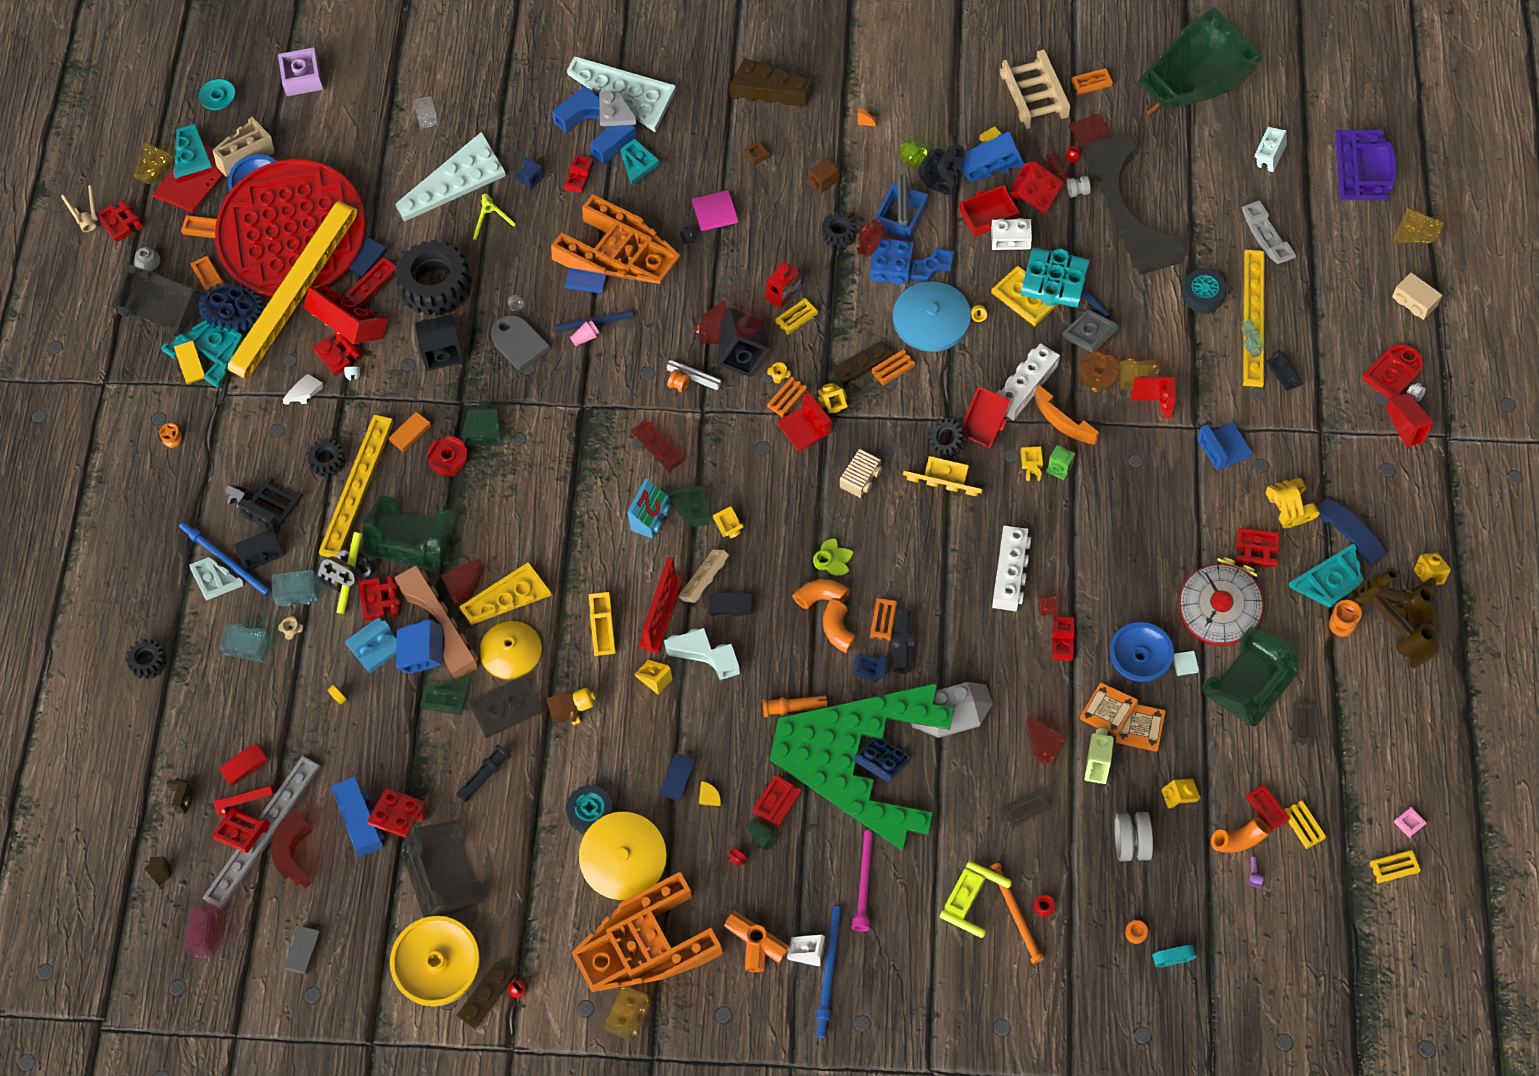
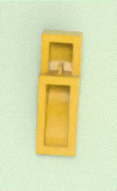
M610 592L588 594L594 656L616 654Z

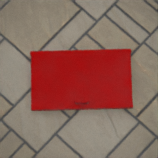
M203 144L211 168L179 178L174 177L173 169L152 196L194 213L224 176L216 166L213 154L214 148Z

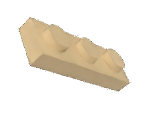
M712 550L678 597L684 602L695 603L702 596L706 586L713 581L717 571L724 566L725 560L729 555L724 550Z

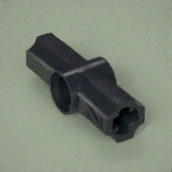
M907 609L896 611L895 632H893L894 672L899 674H906L912 670V651H914L913 612Z

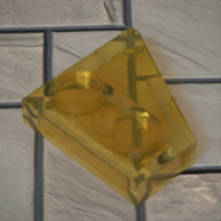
M144 143L142 146L144 149L143 155L139 156L138 165L135 167L133 174L136 179L150 185L173 158L171 154Z
M1407 209L1392 243L1436 242L1444 223Z

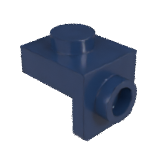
M858 653L855 658L853 674L875 682L887 673V657L882 656L877 659Z

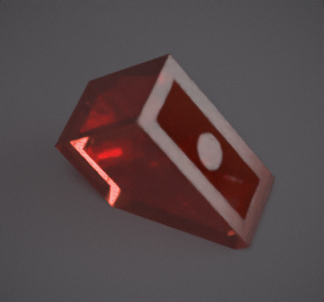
M721 301L701 316L700 324H697L696 335L700 336V343L718 344L720 321L727 312L726 301Z
M476 559L441 575L454 604L464 602L473 596L484 571L480 559Z
M1028 717L1025 729L1032 753L1039 762L1043 764L1048 763L1052 766L1065 746L1066 737Z

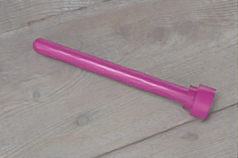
M867 829L864 832L858 911L852 919V929L856 931H868L870 927V920L868 915H866L873 839V831L871 829Z

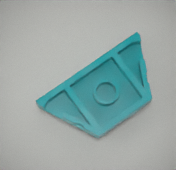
M1353 543L1289 583V587L1329 608L1347 598L1350 592L1363 581V576L1360 573V563L1356 557L1355 544Z

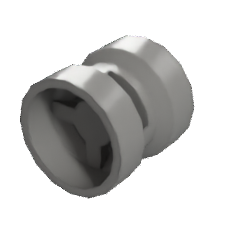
M1081 176L1079 179H1067L1068 193L1071 198L1077 197L1078 194H1090L1088 176Z

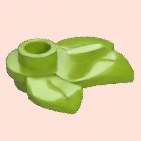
M829 539L822 544L821 550L814 555L813 563L819 570H827L832 575L842 576L849 572L845 564L850 561L853 552L849 549L837 548L836 539ZM825 559L827 562L821 563L820 560Z

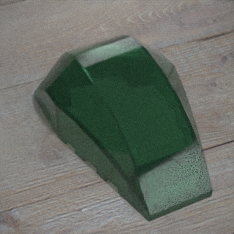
M1214 7L1186 26L1181 31V35L1177 39L1175 38L1171 46L1159 56L1157 62L1153 63L1141 76L1138 83L1161 107L1168 109L1181 108L1233 90L1255 70L1262 60L1263 54Z

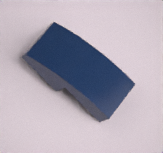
M674 753L660 794L680 801L695 760Z

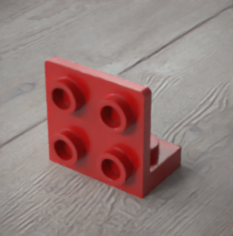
M1035 161L1024 163L1008 194L1012 200L1022 198L1044 214L1050 208L1063 181Z
M1134 377L1130 398L1131 400L1159 401V410H1163V418H1171L1176 400L1175 377Z
M810 392L803 396L801 408L777 422L780 429L799 452L832 433L831 419Z
M386 788L368 818V824L406 838L416 820L424 822L426 819V802Z

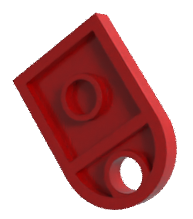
M1394 345L1386 350L1363 374L1361 379L1388 399L1397 394L1401 395L1419 376L1423 368L1422 356L1411 346ZM1409 354L1413 357V360H1407L1403 355Z

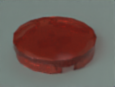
M874 219L871 220V224H866L858 238L860 246L857 247V252L864 257L870 256L877 249L882 239L884 225L878 220Z

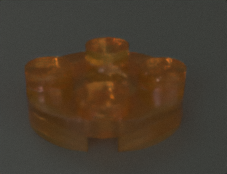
M1101 352L1090 353L1082 360L1079 375L1082 382L1090 387L1092 391L1108 389L1118 380L1119 364L1109 354L1106 356L1101 354ZM1096 368H1098L1099 370L1103 369V373H1096Z

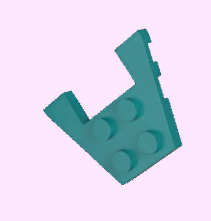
M205 320L193 327L191 332L184 336L182 334L177 336L176 340L172 343H165L161 346V349L176 360L177 355L174 347L193 341L196 350L215 363L204 375V378L210 384L219 388L228 372V364L244 338L242 334L234 329L228 332L227 328H224L222 331H220L219 326L212 328V323L206 324Z

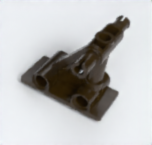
M1390 567L1383 573H1377L1369 579L1363 580L1343 600L1354 601L1359 606H1363L1371 601L1403 636L1397 641L1396 648L1401 655L1410 658V667L1415 669L1436 656L1439 651L1436 578H1429L1411 591L1405 589L1400 591L1389 588V584L1399 577L1396 576L1398 571Z

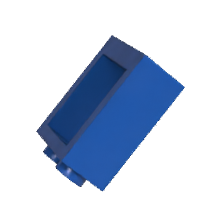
M893 183L875 217V228L881 232L896 235L898 238L911 240L928 206V194L908 188V206L918 210L910 226H900L897 222L886 219L893 202H898V184Z

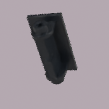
M1276 350L1273 352V357L1266 360L1286 392L1304 384L1283 351Z

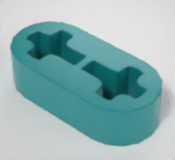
M1193 945L1167 949L1152 955L1156 967L1184 963L1196 958Z

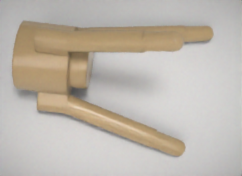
M92 185L88 186L91 215L88 212L80 214L77 208H73L65 195L61 196L83 232L94 230L96 228L95 221L98 220Z

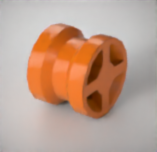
M674 369L669 377L668 387L672 389L677 388L679 392L684 393L691 377L689 374H681L679 370Z
M164 424L159 430L160 438L165 446L174 448L181 444L183 437L175 424Z

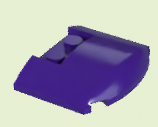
M1336 130L1335 153L1338 173L1337 188L1340 200H1387L1396 178V159L1391 143L1387 142L1382 136L1384 135L1382 130Z

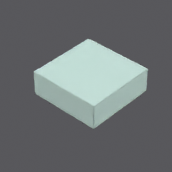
M1194 651L1174 654L1173 661L1177 676L1198 673L1199 669Z

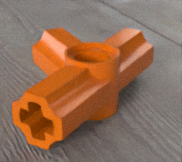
M735 910L730 914L724 925L725 929L747 942L746 971L763 972L765 968V955L780 964L790 949V946L765 931L762 926L754 924ZM760 933L763 935V938L760 941H753L751 935Z

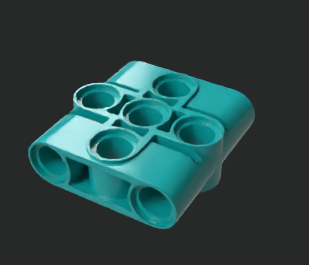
M1032 247L1020 296L1042 300L1048 306L1062 304L1078 308L1090 259L1068 255L1063 249L1049 251Z

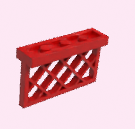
M667 557L642 629L643 634L639 643V649L660 653L684 582L682 577L676 576L674 558Z

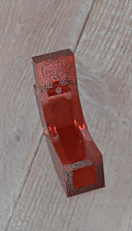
M294 809L276 828L271 843V855L275 867L284 880L289 877L296 886L300 883L305 889L311 882L295 864L294 852L298 843L311 833L312 829L298 811Z

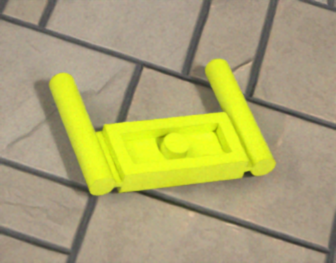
M969 860L944 906L945 908L942 910L940 918L983 938L986 931L964 920L976 899L985 878L1006 888L1012 885V881Z

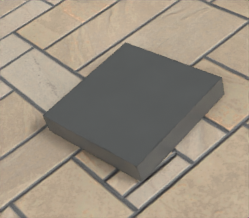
M1087 309L1062 334L1063 338L1094 353L1118 329V324Z

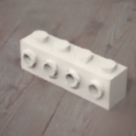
M1039 344L1036 349L1033 348L1029 352L1025 363L1021 362L1019 364L1016 374L1010 376L1003 390H998L996 393L1013 401L1007 415L1013 421L1035 395L1036 386H1042L1058 367L1060 355L1042 344Z
M1003 526L992 608L1017 611L1018 604H1022L1024 592H1020V585L1025 586L1026 574L1022 573L1023 567H1027L1029 555H1025V549H1030L1031 537H1027L1028 529Z

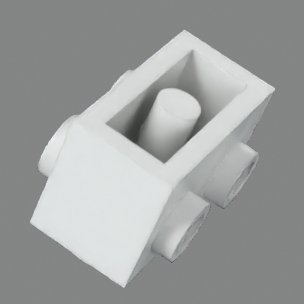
M1031 219L992 220V250L1031 249Z

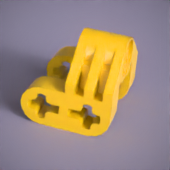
M1301 478L1290 481L1285 480L1282 483H1276L1275 486L1270 485L1267 487L1266 495L1270 503H1276L1281 511L1279 521L1284 529L1309 522L1320 514L1314 503L1302 506L1300 494L1306 490V486Z

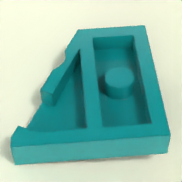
M635 139L620 149L631 185H634L659 166V160Z

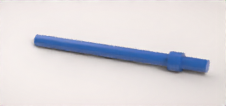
M185 521L179 524V528L187 533L192 541L201 544L263 595L268 596L271 590L207 540L201 531L197 528H192Z
M834 906L832 910L820 1009L817 1010L816 1018L818 1020L816 1037L818 1038L826 1037L827 1021H830L831 1015L829 1005L842 909L838 906Z

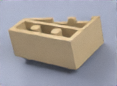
M253 117L248 119L249 123L243 128L240 126L235 135L231 138L228 136L213 149L216 166L226 177L229 176L232 167L246 156L254 154L270 156L274 154L271 136Z

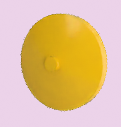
M615 812L598 819L585 833L579 849L580 868L588 884L601 895L616 900H627L657 884L666 866V845L661 833L648 819L631 812Z
M444 916L426 917L410 924L396 939L390 956V970L396 986L407 998L425 1006H442L462 997L473 985L480 967L479 948L471 932L460 922Z

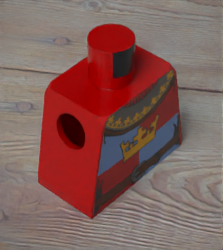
M782 262V264L778 265L777 269L767 280L765 299L781 309L803 285L800 271L787 262Z

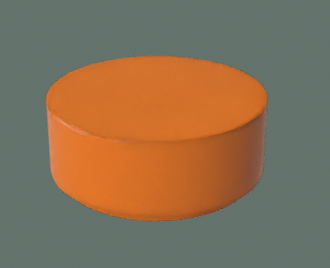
M1140 920L1129 922L1125 930L1126 938L1135 944L1144 942L1148 935L1147 925Z

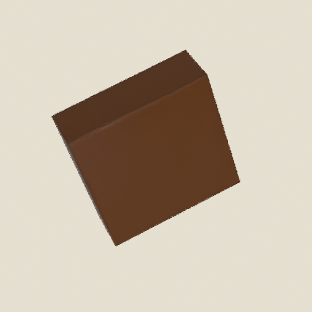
M760 141L744 149V154L754 166L770 158L769 152Z

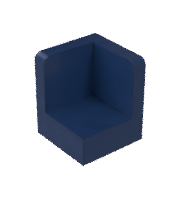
M524 156L522 158L524 167L515 175V179L529 189H532L543 179L542 168L530 158Z

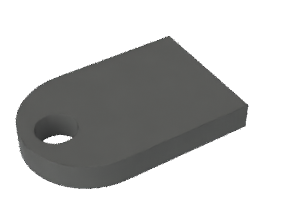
M518 316L502 317L494 323L491 329L493 344L519 372L550 350V346L524 319ZM504 325L510 326L506 331L500 330Z

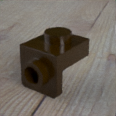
M183 779L167 780V786L171 791L176 792L172 807L177 813L186 814L187 807L189 808L192 803L193 790L188 782Z

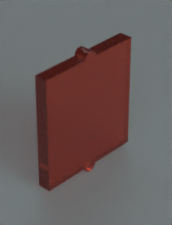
M1099 114L1068 125L1074 135L1073 139L1077 140L1081 149L1112 138L1106 128L1107 124L1103 123Z

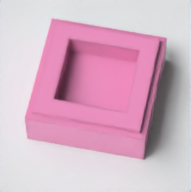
M1412 807L1394 821L1409 838L1427 823Z

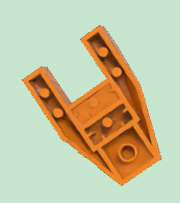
M594 194L582 206L584 222L606 232L597 246L592 248L562 232L551 245L552 260L568 268L657 284L662 282L680 258V255L665 240L662 241L652 228L650 229L643 223L642 218Z
M681 872L621 902L618 905L619 907L609 917L607 916L602 921V924L571 952L591 992L662 980L704 965L723 954L722 947L711 928L671 948L655 917L692 898L691 890Z

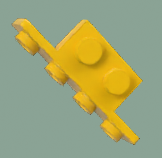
M931 456L928 459L925 475L907 471L903 472V475L907 476L909 481L919 482V479L927 481L926 485L934 487L943 484L947 485V490L958 492V488L966 490V494L976 497L978 493L983 494L984 491L983 489L964 485L968 465Z

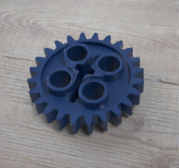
M224 282L222 287L216 284V289L210 286L209 291H204V295H201L199 300V314H202V319H206V324L212 323V328L219 326L220 331L224 328H227L228 332L231 329L238 332V328L246 331V326L252 328L253 323L255 324L262 314L263 301L260 300V295H255V290L249 292V287L242 288V284L237 287L234 282H232L231 286H228Z

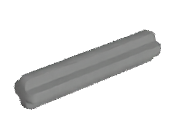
M670 360L667 364V370L670 372L677 369L681 374H689L690 380L718 390L721 386V379L674 360Z

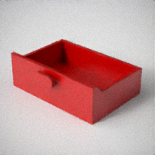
M1005 185L987 192L986 190L979 191L975 194L976 196L960 202L959 212L974 237L990 232L992 220L1019 219L1020 212L1008 194Z
M978 386L962 423V426L966 428L965 432L968 433V437L965 438L993 449L1000 431L1004 430L1007 423L1006 417L1013 401Z

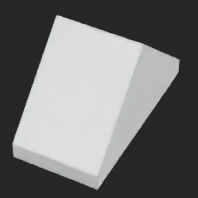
M825 936L791 937L787 959L821 966L825 948Z

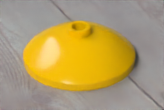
M506 621L495 625L484 635L479 649L480 658L485 669L493 676L501 679H517L527 675L537 666L542 654V644L537 632L531 626L518 621ZM512 642V645L506 646V643Z

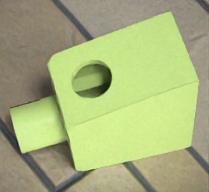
M1100 728L1096 730V734H1092L1085 781L1106 784L1114 740L1112 736H1109L1107 729Z

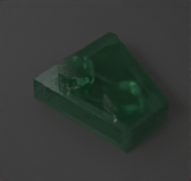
M704 486L665 491L666 495L669 496L671 505L690 528L710 525Z
M465 675L463 679L447 680L441 684L425 686L420 703L421 709L462 715L471 676Z

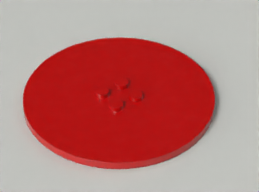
M287 159L264 165L240 180L221 205L215 226V242L220 260L232 278L239 284H242L244 288L249 287V291L255 290L256 294L272 298L336 202L341 201L357 209V216L310 286L324 285L330 287L349 271V267L358 256L364 243L367 223L361 198L355 187L343 174L326 164L306 159Z

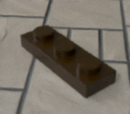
M881 340L833 367V373L844 386L871 371L872 368L887 360L893 354Z
M496 961L458 1012L457 1018L476 1030L516 976L515 973Z

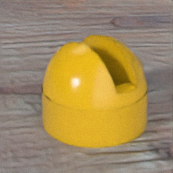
M982 305L974 306L971 310L972 319L976 322L984 321L987 318L985 307ZM977 310L981 311L980 316H977Z

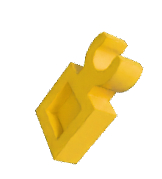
M1041 447L1021 448L1022 469H1027L1026 480L1030 481V475L1036 474L1037 480L1040 481L1042 473L1039 468L1043 467Z

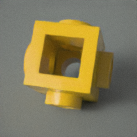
M826 384L823 386V389L818 390L819 397H817V402L827 413L833 414L847 408L846 392L837 384Z
M1438 552L1420 555L1414 568L1422 582L1432 577L1436 578V585L1444 584L1451 570Z

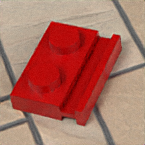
M774 775L752 809V812L766 821L772 822L779 828L801 795L802 790L795 788L792 784Z

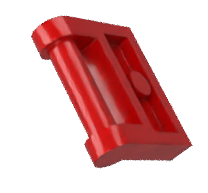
M233 807L214 831L212 837L218 842L248 854L261 834L269 829L270 822L264 818L258 819L245 814L241 809ZM235 821H242L254 826V828L249 829L235 823Z

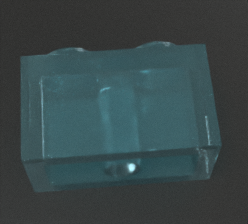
M308 570L272 575V597L276 605L290 606L295 603L309 604L312 601H318L317 578L314 571Z
M227 624L219 647L224 655L263 663L271 640L263 629L254 628L253 630L241 624Z

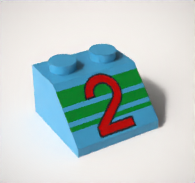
M644 479L628 510V518L631 531L653 539L655 534L660 532L663 524L662 520L664 516L669 515L671 505L669 496L648 479Z

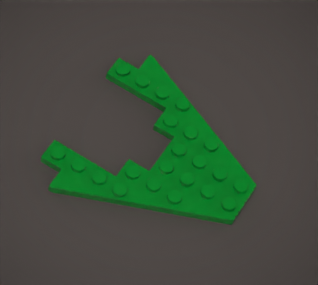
M932 684L782 717L778 719L770 761L899 850L904 851L908 831L929 835L933 813L870 801L874 779L854 776L857 762L853 760L859 752L862 736L878 739L884 738L887 719L951 730L954 708L934 704L937 685Z

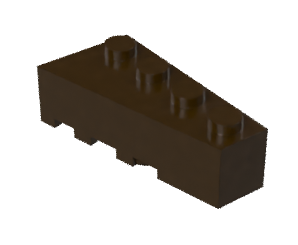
M747 58L743 59L730 83L731 99L740 97L746 98V101L758 99L765 100V103L776 101L781 102L783 105L806 107L812 95V79Z

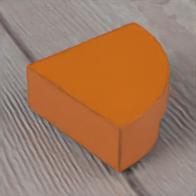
M859 108L858 125L876 127V117L867 113L866 109Z

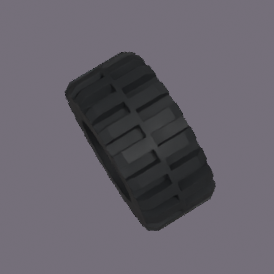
M431 240V242L427 243L423 241L420 242V245L416 246L415 244L411 246L410 251L406 250L402 254L403 258L398 260L397 267L395 268L396 283L401 298L405 301L406 305L418 313L422 311L424 315H431V313L441 315V312L446 311L448 313L452 311L453 307L457 308L460 306V301H465L468 297L467 293L471 290L470 283L472 282L468 263L462 251L458 250L453 244L449 246L448 242L441 241L440 243L437 240ZM432 270H444L450 273L443 282L437 285L426 286L418 283L419 278L423 274Z

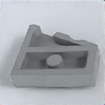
M618 91L599 92L600 126L636 124V117Z

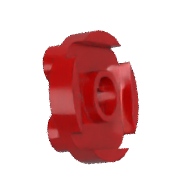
M447 436L440 441L439 439L435 440L427 452L430 467L435 472L443 475H457L468 460V452L464 443L453 436ZM451 452L452 457L445 459L443 455Z

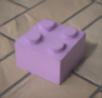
M315 48L278 54L282 84L287 96L323 90L320 66Z

